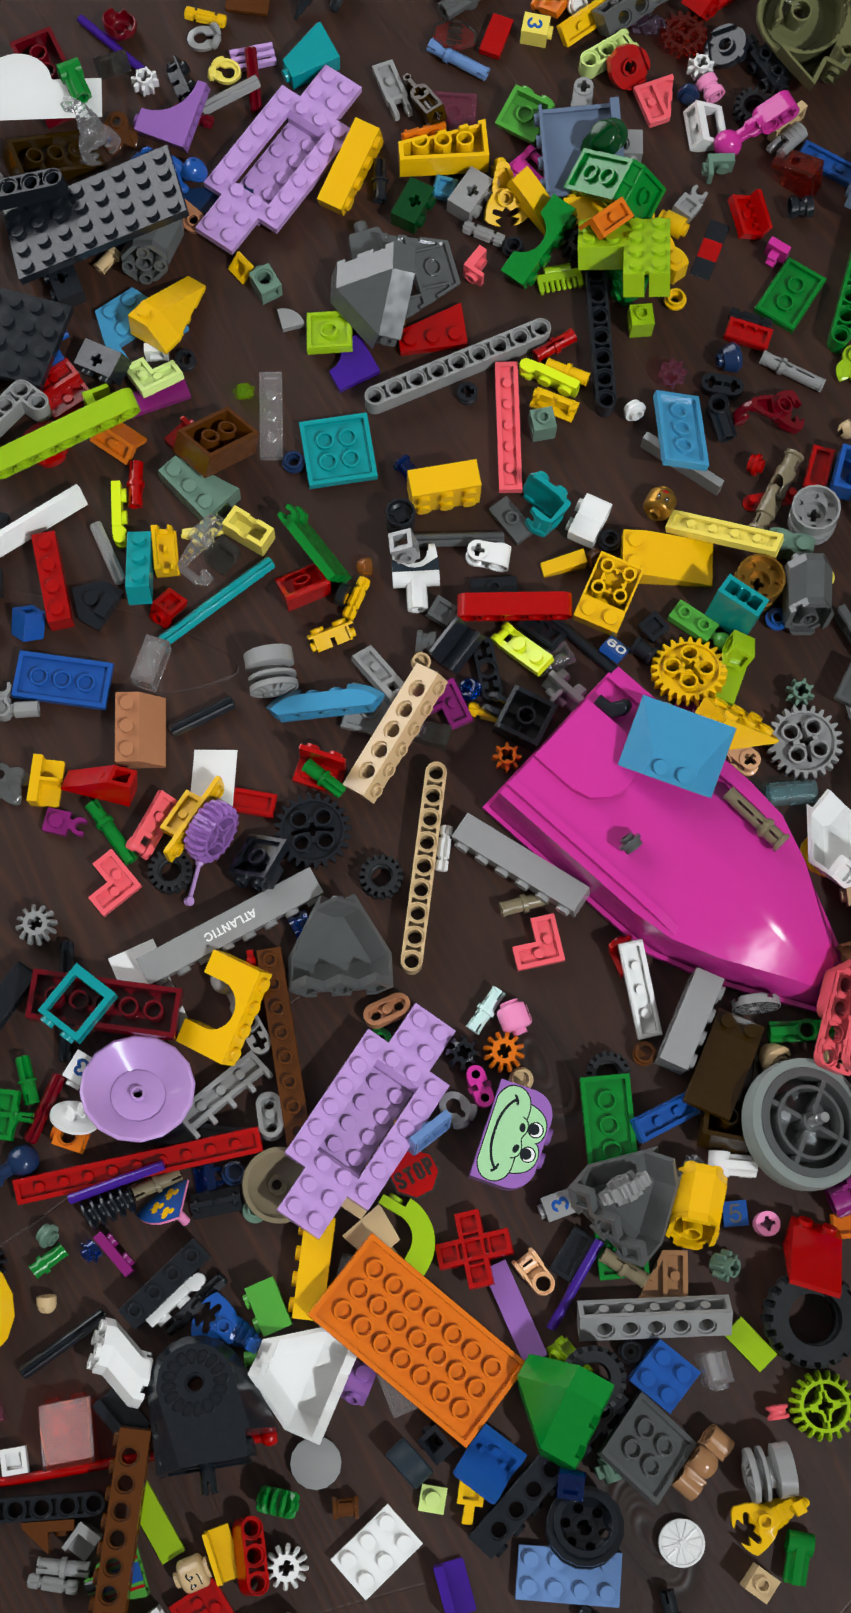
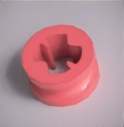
M788 1404L765 1407V1411L769 1412L767 1420L789 1418L790 1414L786 1412Z

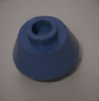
M730 342L719 349V352L715 355L717 367H721L723 371L737 373L742 368V352L737 343Z

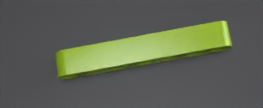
M130 388L118 390L0 447V479L10 477L138 415L141 409Z

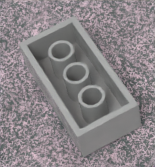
M698 967L690 974L654 1064L679 1075L694 1067L698 1057L695 1054V1050L704 1043L707 1035L704 1028L712 1022L716 1013V1009L713 1006L718 1000H721L726 988L722 986L724 978Z

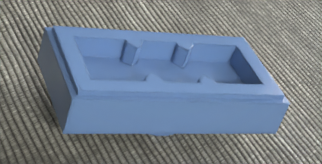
M444 1110L432 1121L423 1123L422 1128L409 1138L410 1147L408 1151L413 1156H416L450 1129L452 1115L447 1110Z

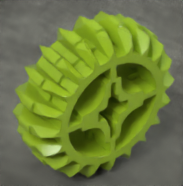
M814 1370V1379L809 1373L804 1374L806 1383L798 1379L796 1382L801 1388L799 1390L791 1388V1392L797 1394L796 1399L788 1398V1402L795 1403V1407L788 1409L789 1413H797V1416L793 1417L792 1422L795 1424L802 1422L798 1430L803 1432L808 1428L806 1437L812 1438L816 1433V1440L820 1442L823 1440L824 1435L826 1440L831 1442L833 1439L832 1433L837 1438H842L840 1429L848 1433L850 1429L846 1423H851V1398H849L851 1388L845 1390L848 1381L843 1379L839 1382L840 1375L834 1373L830 1379L831 1374L828 1370H824L822 1376L819 1370ZM823 1384L832 1386L838 1392L841 1399H830L827 1390H824ZM815 1386L816 1390H814L813 1400L804 1404L807 1393ZM822 1401L828 1403V1407H824V1411L818 1408ZM842 1407L839 1418L831 1425L833 1411ZM816 1412L819 1421H822L823 1427L813 1425L805 1413Z

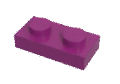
M100 1231L93 1237L125 1277H129L136 1271L132 1266L135 1261L126 1251L123 1254L116 1247L119 1242L110 1232L106 1234Z

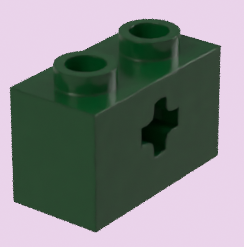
M410 177L391 211V224L415 235L418 228L424 226L427 211L432 210L436 203V197H434L435 187Z

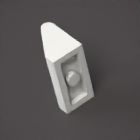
M696 100L683 111L690 151H714L713 143L715 138L709 135L706 116L715 115L718 133L726 130L722 106Z

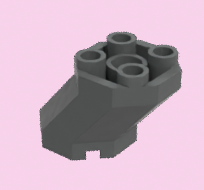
M183 219L126 242L121 251L123 272L145 285L158 281L168 272V265L184 236Z
M796 553L791 556V560L784 567L786 583L783 588L782 620L784 626L789 628L792 635H812L816 633L815 628L821 626V629L828 627L834 616L832 609L833 570L824 553Z

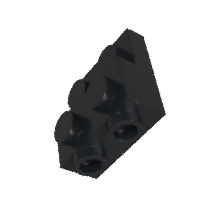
M250 833L227 872L233 878L234 884L240 888L245 889L247 885H250L260 892H264L266 888L273 890L284 871L280 863L291 844L287 839Z

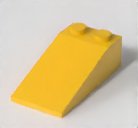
M623 530L620 559L645 569L639 584L713 586V543L647 530Z

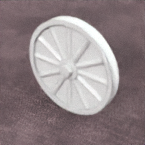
M677 1518L667 1522L661 1529L658 1537V1547L661 1555L669 1564L679 1568H686L696 1564L701 1559L705 1550V1538L699 1526L693 1521Z

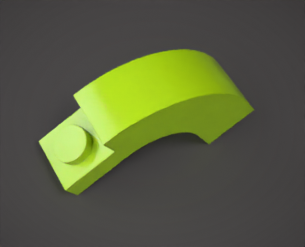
M392 1193L389 1196L383 1194L379 1204L403 1218L409 1225L412 1233V1244L404 1260L424 1276L432 1262L435 1251V1235L432 1223L423 1208L411 1198L405 1207L401 1205L403 1200Z

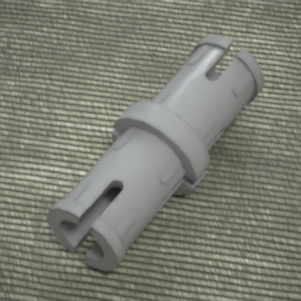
M39 1556L36 1564L38 1566L36 1574L59 1575L61 1579H65L66 1576L88 1579L91 1561L68 1560V1557L64 1556L61 1559Z

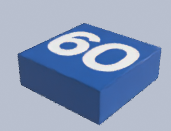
M610 636L599 649L601 653L616 664L630 650V648L614 636Z

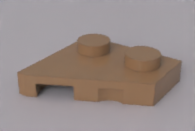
M661 1250L650 1272V1277L638 1298L688 1296V1250Z

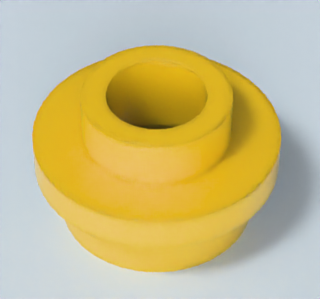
M673 288L670 290V297H664V304L670 310H681L686 304V295L681 289ZM671 299H677L678 302H673Z

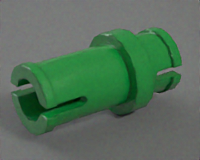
M59 1242L43 1256H37L36 1261L28 1267L38 1279L45 1272L46 1274L50 1273L51 1268L69 1254Z

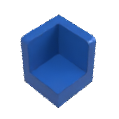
M34 605L14 607L12 609L11 633L13 636L23 642L44 638V611Z

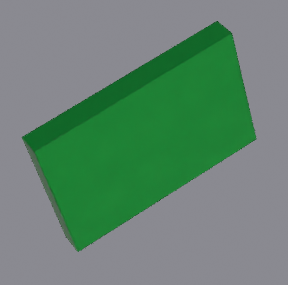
M788 257L753 312L763 318L772 319V323L792 334L827 278Z

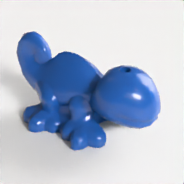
M149 146L143 147L140 150L139 156L146 154L150 151H153L154 149ZM172 155L183 193L189 191V187L183 181L204 182L206 180L208 170L201 159L189 157L183 163Z

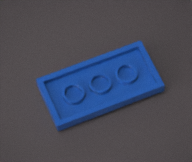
M20 650L11 696L17 699L38 700L39 702L106 711L114 664Z

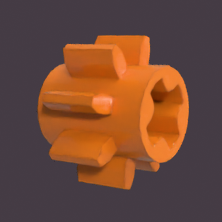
M506 742L505 747L496 746L495 750L498 755H492V760L498 762L496 770L500 767L505 769V773H508L512 767L517 770L518 764L515 761L522 759V755H516L518 746L512 748L508 742ZM503 755L506 756V757H507L508 755H510V756H511V760H509V759H506L505 761L502 760Z

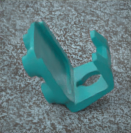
M538 471L528 476L523 486V497L533 506L530 513L534 520L532 521L527 518L524 524L533 534L545 537L561 523L563 515L570 507L571 502L567 499V490L561 485L554 486L550 483L549 476L545 472Z

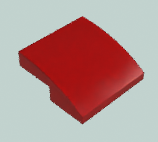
M65 358L51 367L44 388L40 391L48 397L52 412L51 416L56 421L84 406L82 392L90 389L81 379L78 371L68 358Z

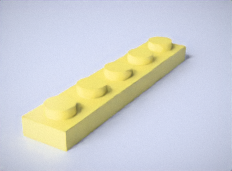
M675 509L665 526L666 533L753 553L766 554L775 558L784 541V534Z

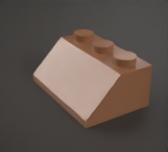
M115 692V763L117 766L129 769L166 768V698L143 692Z

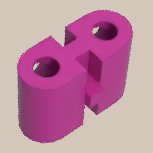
M473 1065L469 1067L465 1076L469 1087V1094H472L478 1108L488 1109L494 1102L491 1082L487 1079L485 1071L481 1066ZM472 1072H477L480 1075L479 1078H473ZM481 1095L488 1096L489 1100L487 1102H483L481 1100Z

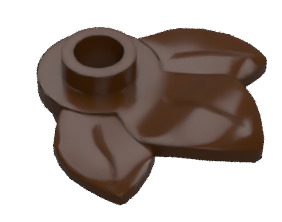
M114 111L107 116L105 122L100 123L96 127L94 140L104 141L107 151L111 156H115L124 144L131 148H136L138 134L134 127L129 125L128 118L123 112ZM115 119H120L121 123L119 125H114L113 121Z

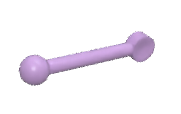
M195 860L196 868L189 894L184 899L186 906L194 904V890L200 868L204 865L203 862Z

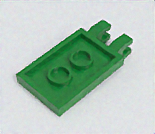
M287 504L285 507L291 514L287 516L284 512L277 514L283 525L286 526L328 581L347 583L352 577L312 526L308 524V513L300 506L295 508L292 504Z

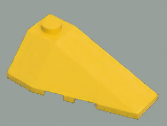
M187 276L143 300L128 314L131 334L167 355L181 341L184 335L183 331L186 325H189L191 315L194 309L197 308L206 290V286Z

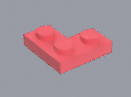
M112 849L93 863V866L107 883L88 898L99 912L106 917L141 889L142 885Z
M554 913L530 918L535 942L512 947L517 972L565 962Z

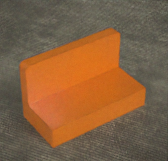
M620 197L581 224L579 229L581 231L590 225L600 241L633 218L634 214L624 198Z
M122 422L91 437L89 441L125 465H128L132 461L137 447L145 444L147 438Z

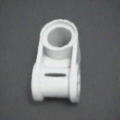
M473 540L467 547L466 561L473 567L505 572L509 568L512 548L505 543ZM474 551H479V556H476Z

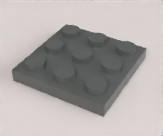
M640 1391L636 1393L597 1454L652 1506H658L697 1442L646 1394Z

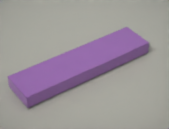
M506 1260L492 1265L495 1285L489 1287L520 1357L526 1361L529 1354L542 1357L548 1355Z

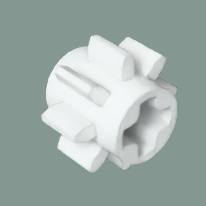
M696 53L694 59L689 58L687 75L691 74L693 81H698L704 74L713 72L714 61H710L708 54Z
M147 66L139 70L136 69V76L131 77L135 93L140 92L143 94V97L155 94V87H159L156 71L151 72Z

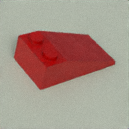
M791 1215L782 1242L789 1283L840 1299L842 1292V1237L840 1230L829 1223L822 1225L813 1222L812 1219L806 1216L795 1217Z

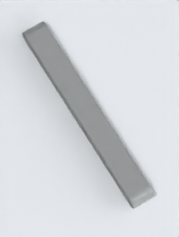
M544 318L535 319L373 385L365 391V408L371 414H380L492 368L495 362H506L531 352L533 349L548 342L551 324ZM540 330L543 331L545 334L540 335L537 334L536 331ZM516 339H522V340H524L525 342H523V343H518V342H516L515 340H516ZM501 347V348H503L504 350H503V351H496L495 348ZM475 356H482L483 359H482V360H476L474 357H475ZM460 364L463 367L458 369L453 367V365ZM438 372L441 373L442 376L435 377L432 374ZM419 381L422 384L416 386L413 385L412 382ZM394 389L401 391L399 394L391 393ZM378 398L380 399V401L374 403L371 402L370 399Z

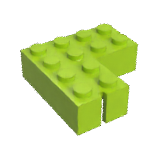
M632 218L600 241L590 225L581 231L578 229V270H623V297H644V275H649V297H670V218ZM588 219L579 220V226L586 222Z

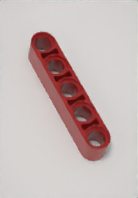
M565 591L461 593L457 595V616L463 621L567 620L572 618V593Z

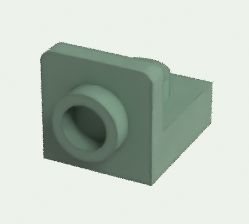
M735 153L708 154L706 162L702 163V176H706V184H711L714 173L726 174L732 172L735 164Z

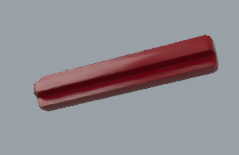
M245 47L247 79L253 75H256L259 79L256 47ZM260 88L249 93L250 111L252 113L262 111Z
M53 1073L34 1113V1118H32L34 1121L32 1124H29L23 1137L25 1141L31 1144L37 1143L50 1115V1111L66 1081L63 1075Z

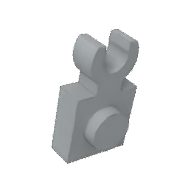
M698 185L692 187L690 194L685 192L671 210L688 218L687 223H690L703 206L702 203L708 195V192L698 195L696 193Z

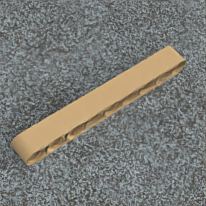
M438 761L430 763L425 770L401 953V968L409 975H415L421 970L424 956L447 776L445 765ZM437 770L442 773V777L433 779L429 774ZM430 793H435L440 799L437 802H429L426 797ZM427 816H432L437 822L432 826H428L423 820ZM428 839L434 845L430 849H424L420 843ZM425 862L429 864L431 869L425 873L420 872L417 868L420 863ZM418 886H424L428 892L424 896H418L415 894L414 889ZM416 909L422 910L425 916L421 920H415L411 916L412 911ZM412 933H417L422 939L419 943L412 944L409 942L408 936ZM408 957H415L419 963L416 967L409 968L405 965V960Z

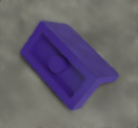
M459 1557L433 1565L445 1613H469L475 1611L476 1605L463 1558Z

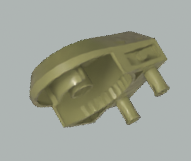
M759 0L756 22L760 34L787 69L808 91L813 88L819 77L824 83L835 85L851 63V0Z

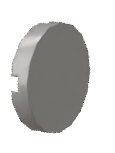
M323 1437L320 1445L304 1439L294 1449L290 1466L292 1475L300 1485L307 1489L319 1490L327 1488L335 1482L341 1470L342 1460L340 1451L334 1442L326 1437Z

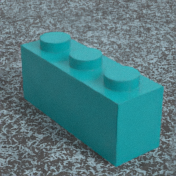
M151 531L127 532L125 589L129 605L153 604L154 560Z

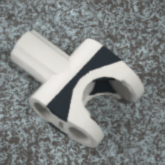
M428 543L427 554L420 562L398 564L394 556L392 557L393 588H406L408 612L423 613L428 611L427 587L440 586L439 560L434 543Z

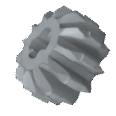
M33 904L31 906L32 912L24 908L22 911L26 916L17 917V920L23 924L15 927L17 931L21 932L19 938L21 940L27 939L28 945H32L36 940L37 945L42 946L43 938L50 942L51 938L48 934L57 933L56 929L52 928V926L58 924L56 919H52L55 915L52 910L46 912L47 907L44 905L38 910L37 906ZM40 922L42 924L41 927H36L35 929L32 927L33 923L37 924Z

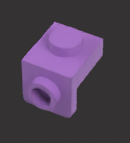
M355 1360L340 1397L352 1405L364 1406L376 1373L364 1363Z

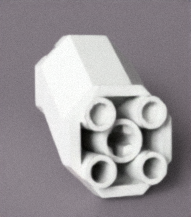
M106 1317L105 1320L101 1319L98 1330H94L91 1345H94L93 1354L90 1353L86 1367L92 1370V1373L102 1375L128 1407L138 1409L145 1397V1394L140 1392L143 1391L145 1386L148 1387L153 1364L152 1353L141 1350L116 1319Z

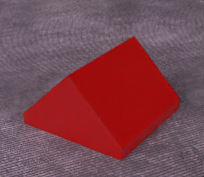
M315 563L274 579L288 612L331 595V583Z

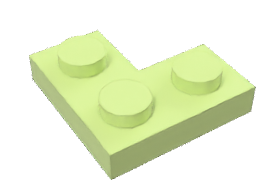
M142 357L133 361L126 373L143 398L184 379L183 372L174 360L152 369Z

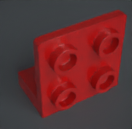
M311 743L306 745L300 744V759L292 782L331 794L323 786H317V782L303 772L302 767L312 758L324 770L331 771L330 775L340 783H343L347 771L346 759L343 758L341 753L336 751H329L327 753L321 751L317 745Z

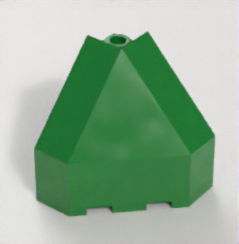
M529 1354L517 1375L516 1383L539 1454L575 1474L586 1453L587 1445L600 1422L601 1414L614 1391L615 1385L580 1365Z

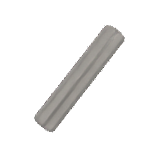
M253 75L207 99L203 114H210L260 88L261 84L258 77Z
M100 521L92 523L90 525L91 532L115 585L125 583V574Z

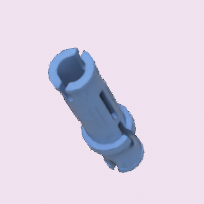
M434 38L429 41V47L426 49L427 52L443 59L444 63H451L482 81L487 79L489 75L487 72H490L489 67L459 53L455 48L445 47Z

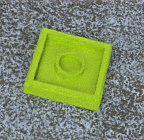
M338 311L307 313L308 355L353 352V327Z

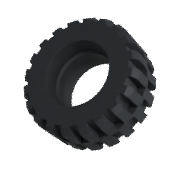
M788 1274L778 1278L776 1284L768 1289V1296L766 1299H763L761 1307H764L763 1314H760V1322L764 1324L762 1331L764 1337H767L769 1340V1346L783 1360L799 1367L823 1369L828 1368L829 1365H836L842 1362L841 1359L844 1356L848 1357L851 1354L850 1286L845 1281H842V1292L839 1299L790 1284ZM805 1294H816L823 1297L830 1305L833 1313V1325L829 1335L817 1343H807L797 1338L789 1324V1312L793 1302Z

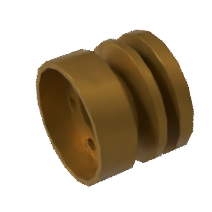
M766 554L748 556L741 562L734 574V577L752 589L755 587V591L769 599L763 612H766L773 606L786 583V573L782 564L774 557Z

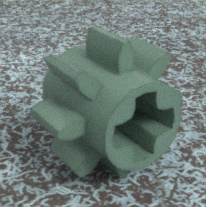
M806 678L800 682L793 679L791 682L792 687L787 686L784 690L789 693L786 701H791L793 706L800 704L807 706V700H813L815 697L814 694H811L814 685L809 686L806 683ZM797 690H800V691H801V695H802V696H799V695H798V691H797Z
M723 1248L720 1254L714 1253L709 1261V1268L713 1272L712 1276L724 1282H729V1277L735 1278L738 1276L741 1269L740 1260L737 1259L738 1255L733 1254L731 1250Z
M601 1457L597 1458L598 1465L593 1468L598 1480L604 1478L605 1484H611L623 1479Z

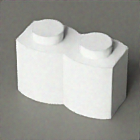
M588 493L584 499L580 498L575 507V511L578 513L575 518L570 517L565 528L568 531L567 538L592 549L607 521L612 504Z

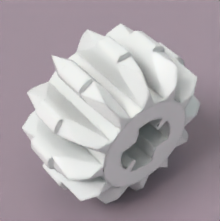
M286 1543L285 1552H283L281 1546L277 1545L275 1549L278 1556L272 1552L268 1554V1558L273 1561L267 1562L268 1569H273V1571L269 1572V1579L277 1578L273 1584L275 1588L282 1581L284 1582L283 1590L287 1591L288 1582L291 1581L292 1586L296 1589L298 1588L296 1578L301 1581L306 1579V1576L300 1571L309 1570V1565L300 1564L307 1559V1555L297 1556L301 1549L299 1546L295 1548L294 1552H290L291 1544ZM285 1560L291 1561L290 1565H294V1568H291L289 1573L283 1572L284 1568H280V1565H283Z

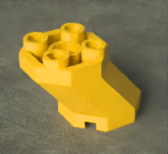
M687 1161L683 1167L678 1168V1171L683 1173L665 1235L668 1238L671 1236L673 1243L677 1247L700 1250L703 1249V1244L709 1243V1247L714 1246L719 1236L728 1178L724 1175V1170L720 1166Z

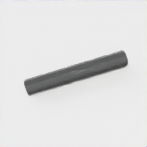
M504 532L414 534L419 547H428V543H434L435 547L468 546L473 540L504 543L505 541Z

